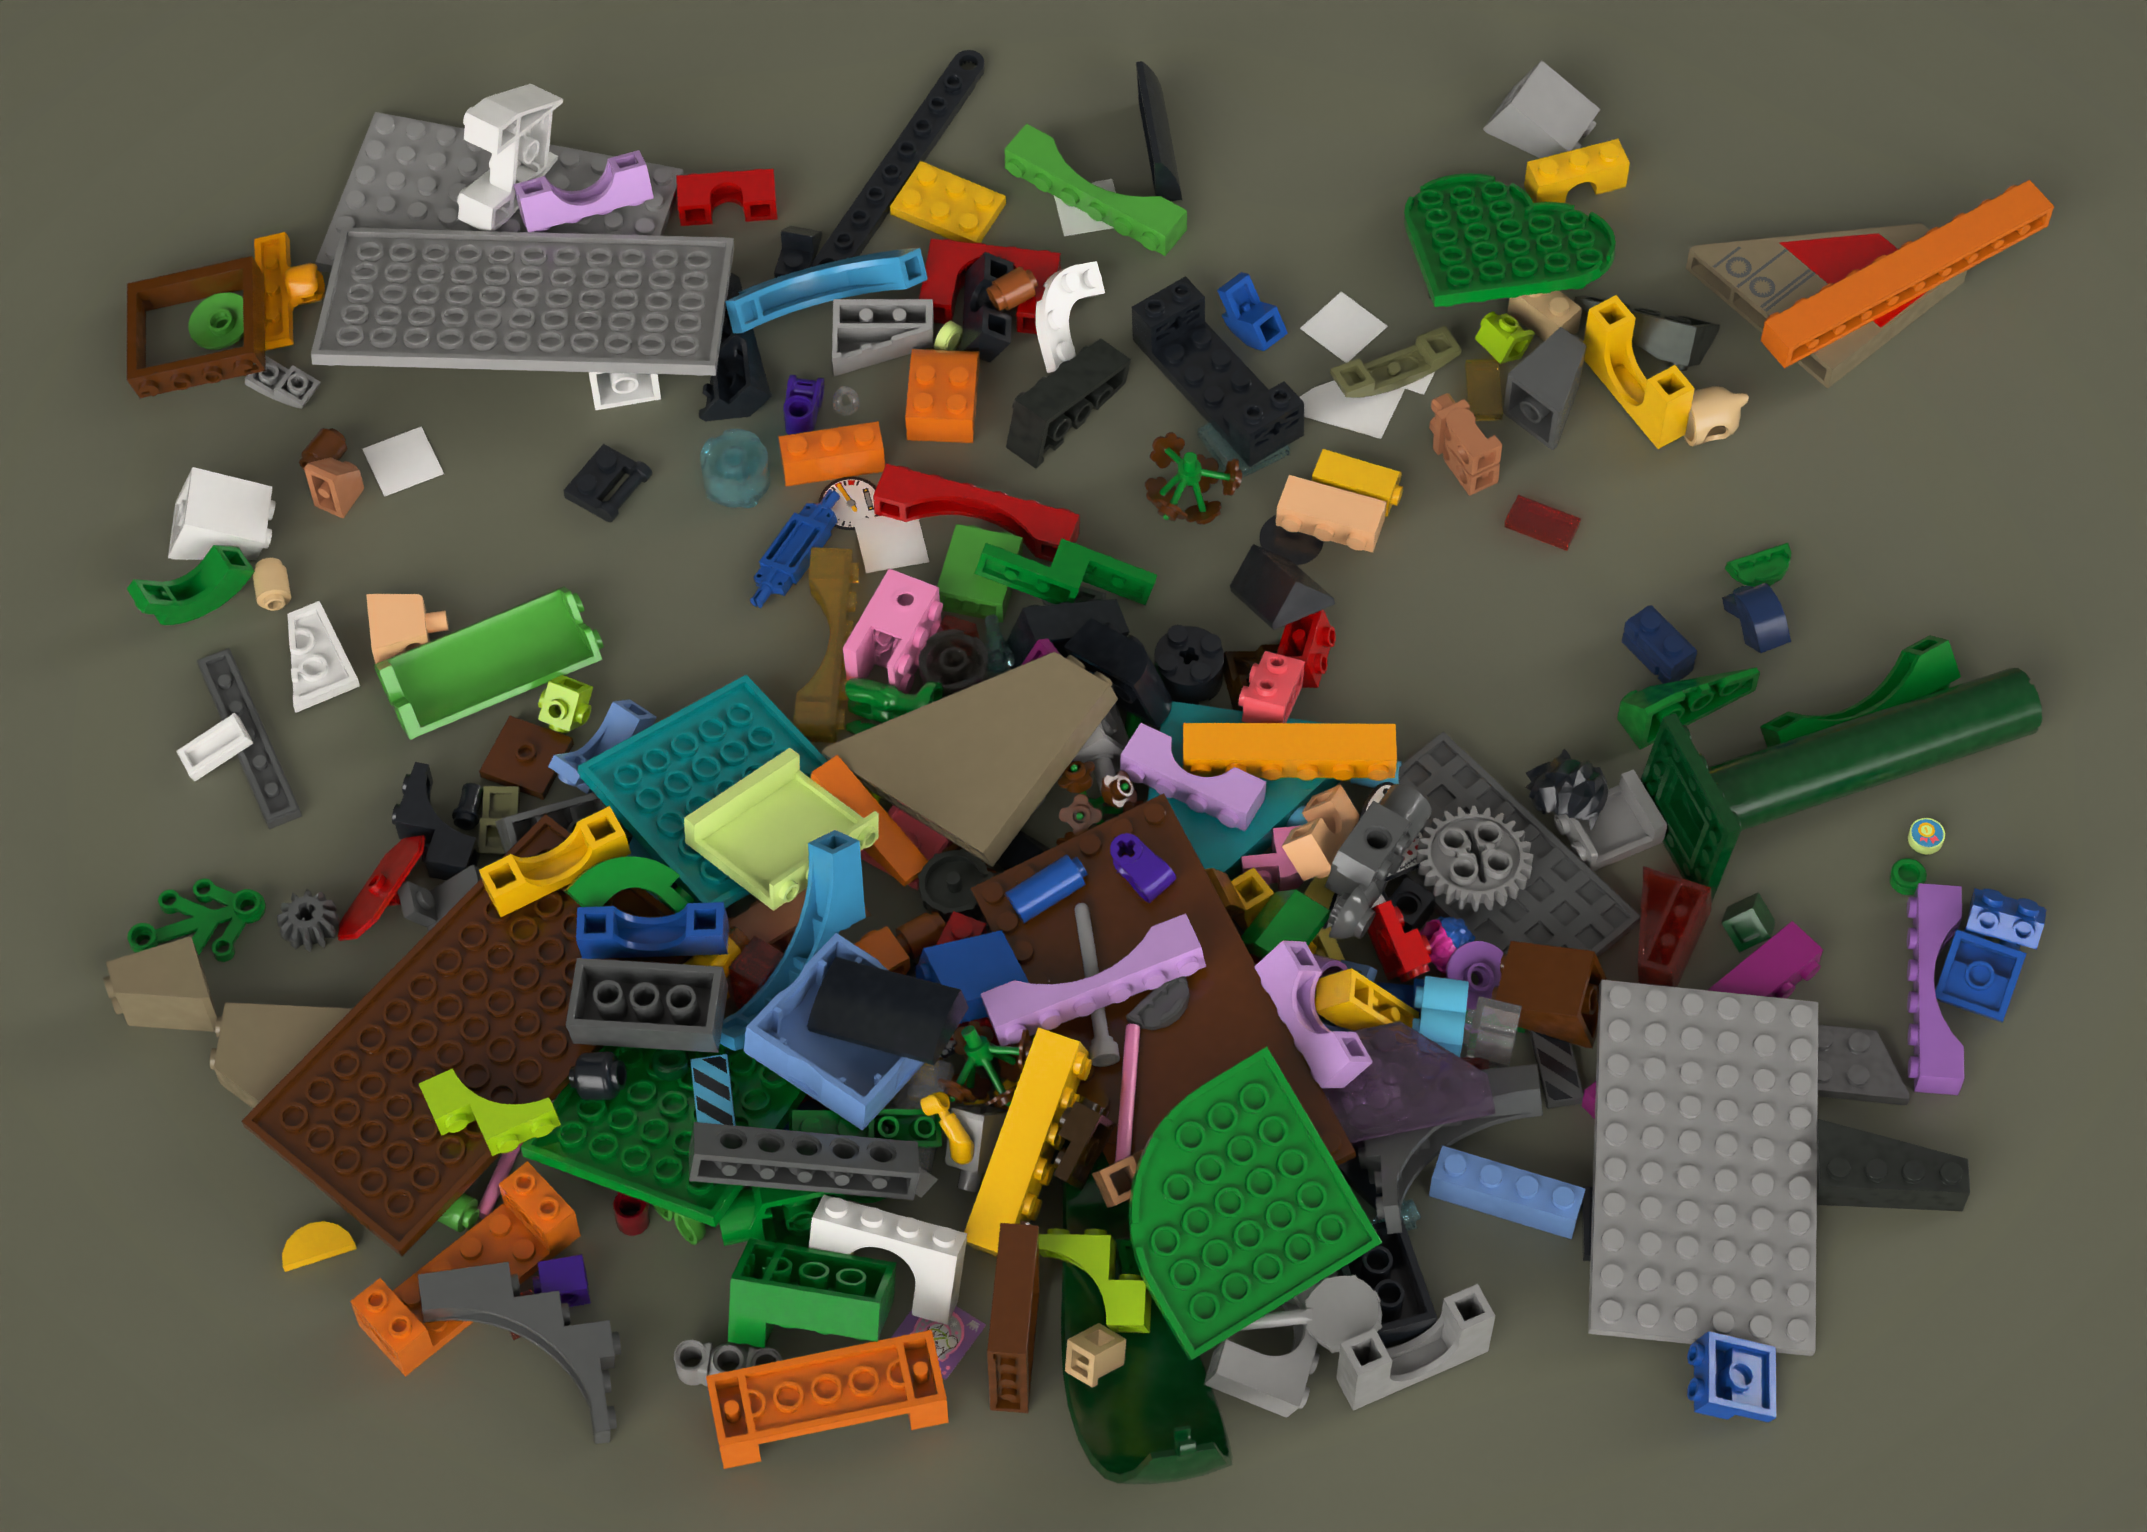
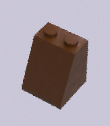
M1511 941L1508 953H1504L1501 958L1500 972L1502 975L1499 986L1493 988L1491 996L1492 1006L1495 1008L1501 1021L1593 1049L1598 1030L1599 984L1601 980H1607L1595 952Z

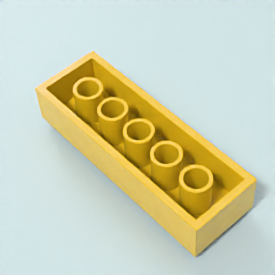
M1038 1027L964 1233H967L966 1244L973 1249L997 1257L1000 1223L1020 1224V1220L1030 1222V1220L1035 1221L1042 1205V1200L1038 1199L1043 1185H1049L1055 1167L1054 1164H1051L1055 1150L1060 1151L1065 1142V1139L1058 1135L1061 1130L1058 1126L1059 1120L1067 1107L1072 1108L1075 1101L1079 1102L1080 1095L1076 1094L1080 1080L1085 1081L1092 1066V1060L1088 1059L1090 1054L1080 1041Z

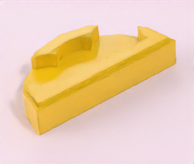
M326 1221L309 1223L297 1229L286 1241L282 1252L283 1269L287 1272L356 1250L357 1247L350 1233L340 1225Z

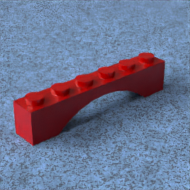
M886 463L873 495L874 514L904 522L938 515H962L979 518L996 524L1015 536L1022 537V543L1027 546L1036 558L1053 562L1061 538L1076 543L1080 534V514L1073 513L1068 509H1057L1042 505L1035 500H1023L1008 496L1001 491L993 492L978 488L970 483L947 480L936 474H924L913 471L906 466H894Z

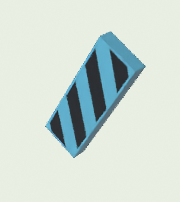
M727 1054L690 1059L697 1122L736 1126Z

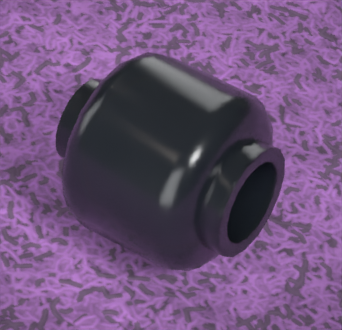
M586 1052L581 1054L577 1058L575 1066L570 1068L569 1082L571 1087L576 1088L578 1095L584 1100H611L617 1097L620 1090L626 1086V1066L612 1052Z

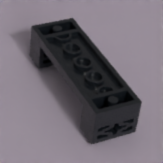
M1186 276L1131 307L1133 341L1249 467L1304 436V402L1285 381L1268 389L1205 322V296Z

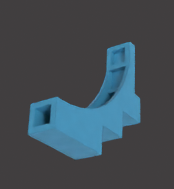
M834 830L808 843V884L804 905L794 935L776 969L762 988L738 1012L723 1020L720 1044L734 1051L743 1049L746 1026L779 992L789 987L798 978L808 961L835 933L839 934V931L846 930L852 924L866 918L859 840Z

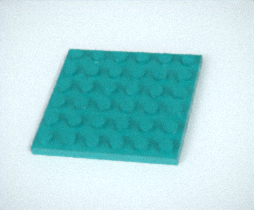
M746 674L580 764L577 773L604 805L611 807L616 818L655 861L668 866L680 875L675 883L695 900L693 903L724 902L726 908L750 893L685 843L684 817L788 748L793 749L800 755V771L809 778H811L812 771L828 760Z

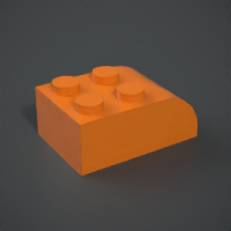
M912 349L905 415L907 440L957 443L974 442L980 367L979 351Z

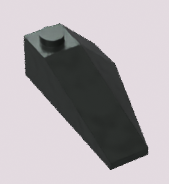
M1587 295L1575 297L1574 302L1588 312L1590 308L1607 299ZM1624 303L1636 318L1632 342L1657 359L1668 361V367L1676 365L1679 370H1687L1688 366L1700 365L1719 331L1720 324L1678 315V317L1665 315L1662 318L1660 317L1661 313L1659 310L1649 308H1634V310H1630V305Z

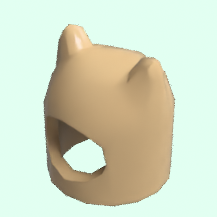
M1719 386L1694 390L1686 434L1684 435L1686 442L1693 447L1708 441L1726 439L1732 435L1739 427L1741 407L1748 403L1749 396L1743 393L1733 394L1726 388Z

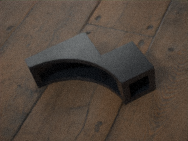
M415 762L411 774H406L402 786V793L404 795L401 804H396L393 809L392 824L396 826L399 839L424 835L425 846L422 853V862L426 863L429 877L448 880L471 865L477 866L480 857L477 840L475 837L454 830L438 817L430 804L433 779L429 764Z

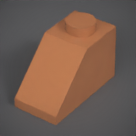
M331 457L307 463L304 467L314 506L344 518L364 490L360 470L350 462H341Z

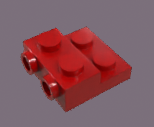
M1391 900L1371 908L1376 911V914L1367 932L1388 981L1399 977L1401 983L1430 971L1428 963L1432 962L1429 956L1432 954V950L1426 936L1420 935L1418 928L1404 933L1402 928L1405 926L1403 915L1397 906H1393Z

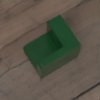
M1755 893L1728 906L1721 923L1740 953L1771 938L1776 922L1760 894Z

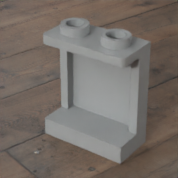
M1634 769L1621 774L1619 785L1608 789L1607 801L1592 830L1589 829V819L1581 821V819L1576 820L1575 818H1569L1567 814L1559 816L1556 814L1554 816V822L1561 835L1566 834L1571 843V851L1592 871L1663 843L1667 829L1666 821Z

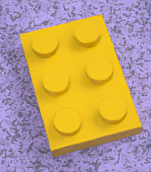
M920 161L890 205V215L953 241L981 243L1006 205V196Z

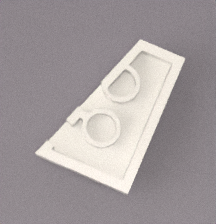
M320 601L288 613L293 707L295 713L360 687L358 678Z

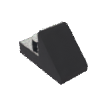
M795 226L783 229L781 231L782 249L774 271V278L810 268L819 248L822 231Z

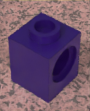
M582 1254L537 1262L539 1276L532 1277L535 1294L559 1291L561 1303H568L569 1307L591 1303Z

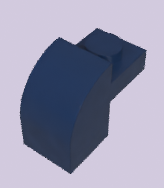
M1762 583L1755 587L1741 586L1736 588L1732 594L1722 597L1724 610L1740 619L1744 641L1749 647L1759 653H1763L1791 642L1784 610L1775 592L1768 584Z

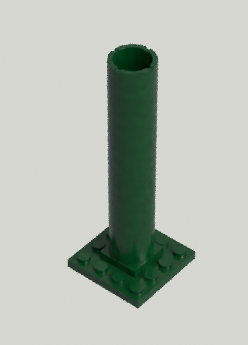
M2009 668L1708 766L1705 757L1698 753L1692 743L1689 729L1687 726L1682 725L1675 713L1663 717L1640 780L1667 823L1663 844L1697 905L1702 907L1712 903L1742 830L2035 734L2039 730L2038 727L2041 726L2042 706L2035 686L2029 683L2030 678L2019 668Z

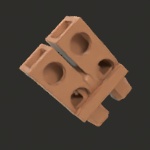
M1449 393L1431 401V409L1436 415L1430 421L1429 429L1434 434L1433 449L1437 455L1443 453L1445 463L1469 496L1498 483L1499 463L1502 452V443L1495 435L1488 439L1475 424L1476 418L1470 411V405L1465 399L1456 403Z

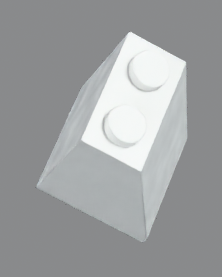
M588 372L595 410L661 399L658 374Z
M192 467L175 503L168 558L203 560L213 545L239 547L247 560H257L263 548L268 549L272 537V529L267 528L268 520H272L276 501L271 500L272 486Z

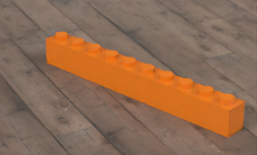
M2031 180L2018 186L2013 185L2002 195L1992 200H1984L1974 210L1966 214H1958L1946 225L1940 228H1932L1925 236L1918 240L1904 243L1899 250L1890 255H1882L1871 265L1861 270L1856 269L1852 271L1845 279L1835 284H1827L1819 293L1809 298L1799 299L1791 308L1781 313H1773L1764 322L1761 342L1785 369L2048 227L2054 205Z

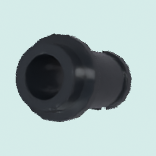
M466 783L462 787L458 808L454 809L452 813L454 824L460 829L471 830L480 822L478 812L483 797V788L480 789L481 786L478 784Z

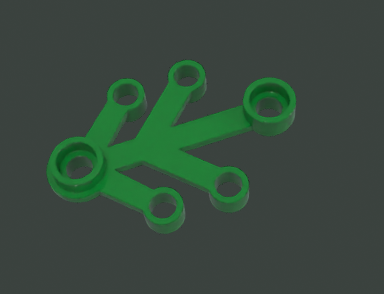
M199 879L193 885L195 898L201 903H208L214 900L225 905V907L212 910L180 897L174 890H165L158 898L161 910L166 914L179 912L191 918L155 929L148 923H138L131 927L127 939L131 949L136 953L195 932L192 939L197 953L200 955L217 926L230 921L222 937L217 938L211 947L214 957L220 962H226L234 957V943L245 925L254 923L263 917L266 911L265 900L260 893L251 889H243L235 894L215 886L209 879ZM202 888H210V891L206 894L199 893ZM168 899L176 900L172 905L164 904ZM246 906H254L251 910L243 911ZM144 939L150 940L148 943L144 945H139V943ZM222 946L229 947L224 953L217 952Z

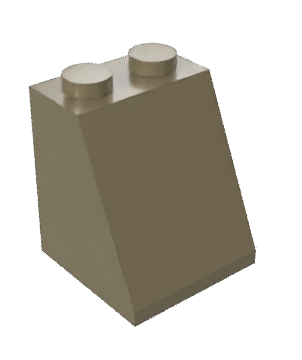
M191 936L106 962L109 976L103 977L108 996L112 1000L116 1015L123 1013L128 1026L215 1032L217 1013L202 963Z

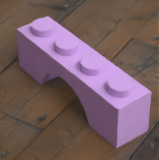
M639 150L608 158L604 173L599 180L583 190L566 191L559 189L551 184L545 176L514 184L521 218L528 232H544L552 226L563 223H576L588 216L608 214L614 209L628 205L637 206L646 200L654 198L647 165Z
M1140 723L1121 753L1120 771H1125L1129 775L1130 781L1144 783L1154 788L1160 795L1164 793L1166 798L1173 797L1184 802L1193 811L1198 813L1205 812L1230 828L1236 827L1246 831L1265 800L1266 781L1236 767L1215 777H1200L1186 772L1177 764L1173 757L1172 737L1143 723Z
M1282 941L1254 966L1261 978L1262 987L1271 996L1277 1007L1278 1016L1287 1025L1294 1038L1296 1048L1303 1054L1311 1069L1313 1079L1321 1088H1344L1373 1063L1356 1032L1331 1031L1321 1022L1315 1007V988L1322 970L1306 942Z

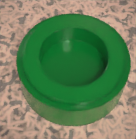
M1900 859L1892 866L1889 882L1898 893L1914 895L1918 883L1925 884L1927 878L1926 869L1915 859Z

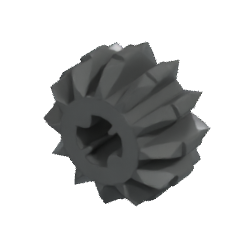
M306 889L304 896L300 898L292 893V903H282V914L277 915V923L281 927L280 933L285 941H290L291 946L295 950L304 944L305 949L310 952L313 944L316 943L325 948L326 942L324 938H335V927L339 926L340 923L335 903L332 900H327L325 894L321 891L312 896L311 891Z

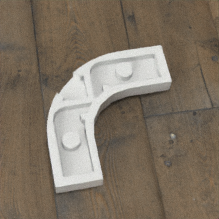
M1097 261L1059 270L1051 275L1043 285L1045 291L1042 300L1037 301L1035 317L1037 336L1047 373L1055 372L1061 363L1070 361L1076 356L1069 328V315L1074 303L1079 299L1105 293Z

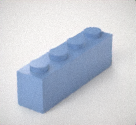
M1442 1145L1432 1175L1429 1196L1572 1239L1586 1189Z

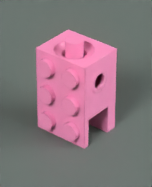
M888 569L843 647L847 681L851 678H867L876 664L887 668L890 685L897 687L903 693H909L917 668H922L925 665L929 656V647L933 640H939L944 629V622L941 620L943 603L940 602L939 587Z

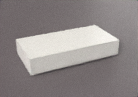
M233 713L176 752L189 776L194 781H197L252 745L253 741L240 717Z

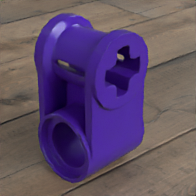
M790 374L784 402L785 431L788 435L815 430L819 408H821L823 402L824 378H818L814 381L798 379L796 375Z
M1129 833L1120 834L1111 842L1110 851L1114 868L1146 902L1151 903L1177 879L1168 864L1155 855L1135 835Z

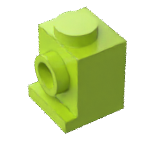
M1492 311L1481 320V328L1475 339L1502 364L1521 359L1536 333L1532 329L1525 331L1519 326L1518 321L1507 313L1497 315Z

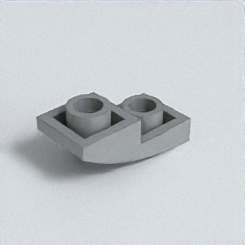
M265 355L266 371L249 374L245 378V385L276 401L302 409L318 389L321 382L294 365L287 369Z

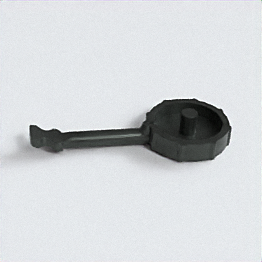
M964 849L946 851L940 854L936 853L926 863L921 873L918 874L923 907L931 913L938 912L946 922H948L953 911L968 917H975L976 913L981 909L971 888L1000 873L987 871L985 862H982Z

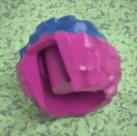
M1440 916L1436 920L1427 922L1426 926L1420 931V935H1425L1430 943L1432 954L1429 956L1431 961L1442 974L1446 973L1447 963L1455 950L1466 943L1473 942L1476 938L1468 930L1462 918L1455 919L1454 917L1444 918Z

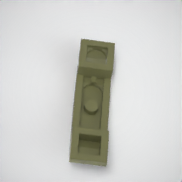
M1443 326L1417 336L1416 343L1413 346L1365 364L1362 363L1360 358L1331 368L1330 374L1345 397L1360 398L1393 391L1424 378L1459 356L1462 349L1447 327Z

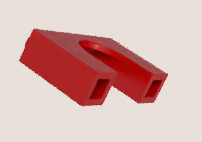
M931 238L925 265L928 280L922 282L919 299H933L934 323L945 324L948 321H953L957 297L965 285V271L987 252L1013 262V270L1020 266L1025 271L1029 269L1035 276L1038 287L1035 288L1036 296L1019 304L1016 315L1017 332L1037 334L1035 317L1037 301L1042 300L1045 291L1043 285L1047 279L1055 272L1061 270V253L1048 250L1021 249L1014 246L1003 247L986 245L984 243H967L951 239L940 240Z

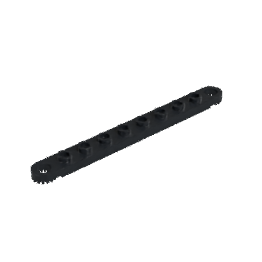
M964 50L955 55L817 254L811 267L860 256L889 214L890 205L919 162L926 160L974 90L978 80L983 76L985 72L984 58L980 53L973 50ZM966 61L968 63L971 61L972 64L975 63L976 67L966 70L961 68L960 65L966 64Z

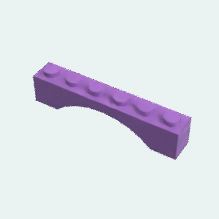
M1918 883L1915 895L1909 896L1907 901V917L1913 918V928H1909L1907 934V949H1913V959H1909L1907 968V980L1913 981V991H1909L1907 1010L1908 1013H1913L1914 1024L1910 1023L1908 1028V1045L1914 1046V1056H1910L1908 1061V1078H1914V1092L1958 1095L1964 1081V1046L1952 1033L1941 1014L1935 994L1934 972L1938 956L1954 937L1962 920V886Z

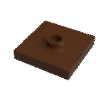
M509 716L479 770L480 777L503 786L519 787L521 789L520 792L544 800L558 774L548 766L555 754L570 752L574 745L573 738Z

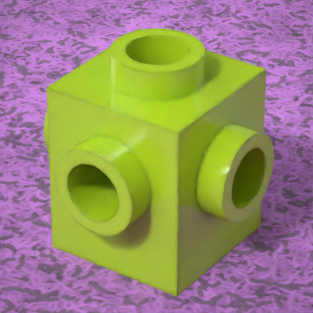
M564 675L548 681L547 688L543 690L539 698L538 707L541 708L538 720L548 723L550 729L561 733H568L584 725L591 714L589 701L593 686Z

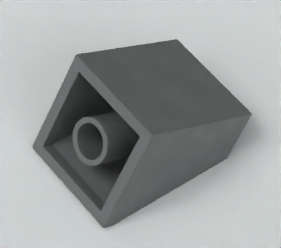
M1562 327L1508 373L1502 412L1552 451L1558 446L1579 389L1586 345L1577 335L1570 334Z

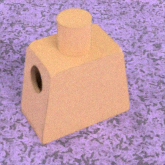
M366 594L371 648L375 664L430 642L429 633L449 631L446 610L426 613L423 596L420 594Z

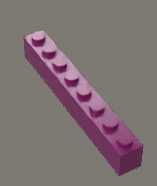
M1791 921L1710 987L1708 991L1787 999L1794 992L1797 983L1802 979L1809 981L1820 970L1821 965L1819 962L1823 949L1798 925ZM1596 1081L1585 1089L1581 1105L1594 1119Z

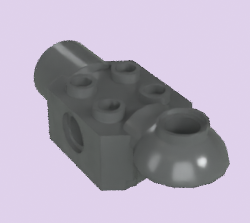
M1395 784L1387 790L1379 803L1373 800L1338 850L1325 885L1327 889L1341 896L1328 919V922L1333 925L1329 938L1347 939L1355 936L1361 939L1376 914V911L1371 909V907L1379 899L1387 885L1386 877L1389 873L1392 875L1397 873L1404 860L1402 854L1409 848L1430 818L1432 809L1429 802L1420 792L1412 787Z

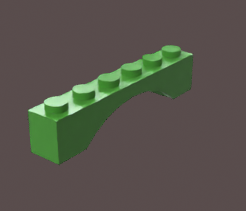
M1027 123L1004 149L1005 169L1013 176L1021 177L1034 184L1039 190L1058 197L1066 205L1074 206L1086 212L1092 219L1112 226L1119 234L1133 238L1142 243L1148 250L1156 251L1166 256L1187 231V210L1162 196L1141 197L1123 195L1107 191L1090 183L1078 175L1065 162L1056 147L1053 137Z

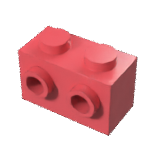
M1265 651L1260 663H1254L1251 668L1249 687L1243 686L1240 693L1238 705L1243 707L1242 722L1286 723L1303 686L1305 661Z

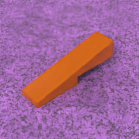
M836 755L812 771L811 779L863 818L874 811L879 813V839L872 846L863 850L904 887L918 878V874L921 873L928 860L842 759Z

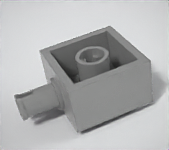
M1116 703L1072 760L1083 763L1091 761L1094 763L1095 770L1091 773L1095 775L1100 794L1103 777L1106 775L1116 776V771L1120 770L1121 753L1129 742V737Z

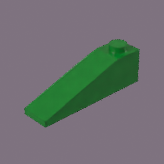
M1757 667L1653 685L1639 692L1637 690L1631 691L1620 701L1617 720L1641 750L1654 743L1663 717L1676 713L1682 725L1688 726L1754 692L1757 687L1760 671Z

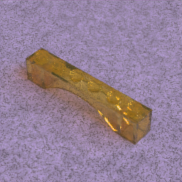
M811 547L809 566L810 595L821 607L828 621L830 638L827 652L819 669L810 681L796 693L793 724L810 742L836 743L838 730L845 729L846 711L845 709H840L841 700H847L848 698L845 692V685L848 679H843L845 670L843 647L854 630V621L849 620L850 612H856L857 592L852 591V583H859L860 571L859 563L853 562L852 549Z

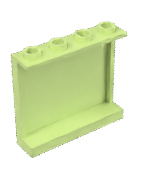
M788 748L684 817L685 843L774 911L784 903L792 901L800 892L807 888L809 842L836 830L859 840L861 851L872 846L879 839V813L874 811L865 818L860 816L801 772L800 755L793 749Z

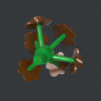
M1169 432L1165 437H1157L1152 444L1154 450L1150 454V459L1156 462V465L1162 469L1168 467L1171 461L1178 464V473L1168 483L1163 477L1147 479L1145 481V487L1148 490L1146 493L1147 499L1159 509L1157 513L1165 520L1176 521L1177 518L1181 520L1185 518L1187 522L1196 521L1197 524L1210 523L1215 517L1220 515L1222 505L1220 501H1204L1202 493H1206L1210 489L1211 484H1216L1221 479L1224 486L1223 494L1232 496L1235 489H1238L1242 482V470L1238 469L1239 460H1229L1224 473L1217 472L1219 463L1214 458L1206 459L1202 454L1196 455L1193 452H1187L1182 459L1180 451L1184 448L1185 441L1181 437H1177L1175 433ZM1185 486L1192 487L1197 505L1190 506L1183 512L1177 506L1178 500Z
M975 1020L970 1021L967 1027H957L953 1033L954 1039L957 1042L954 1050L959 1055L964 1054L967 1062L962 1072L954 1075L952 1080L938 1079L937 1082L940 1084L939 1087L944 1090L943 1093L948 1095L951 1102L962 1104V1102L975 1103L977 1099H986L987 1092L991 1090L992 1084L990 1080L980 1078V1075L976 1073V1066H984L999 1095L984 1104L988 1106L996 1102L998 1108L1003 1105L1010 1106L1017 1085L1006 1090L990 1061L994 1057L998 1058V1064L1002 1068L1000 1077L1014 1083L1018 1082L1033 1043L1031 1036H1029V1031L1027 1029L1023 1030L1019 1044L994 1046L990 1044L994 1037L993 1030L990 1027H980L979 1022Z

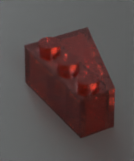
M1643 866L1638 951V979L1640 984L1678 986L1712 910L1711 887Z

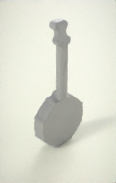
M1356 1275L1324 1278L1323 1282L1305 1300V1309L1269 1312L1240 1331L1303 1324L1307 1325L1306 1329L1309 1335L1314 1337L1321 1346L1328 1349L1331 1353L1340 1352V1344L1374 1328L1377 1332L1382 1328L1381 1300L1377 1292L1373 1291L1367 1283L1357 1278Z

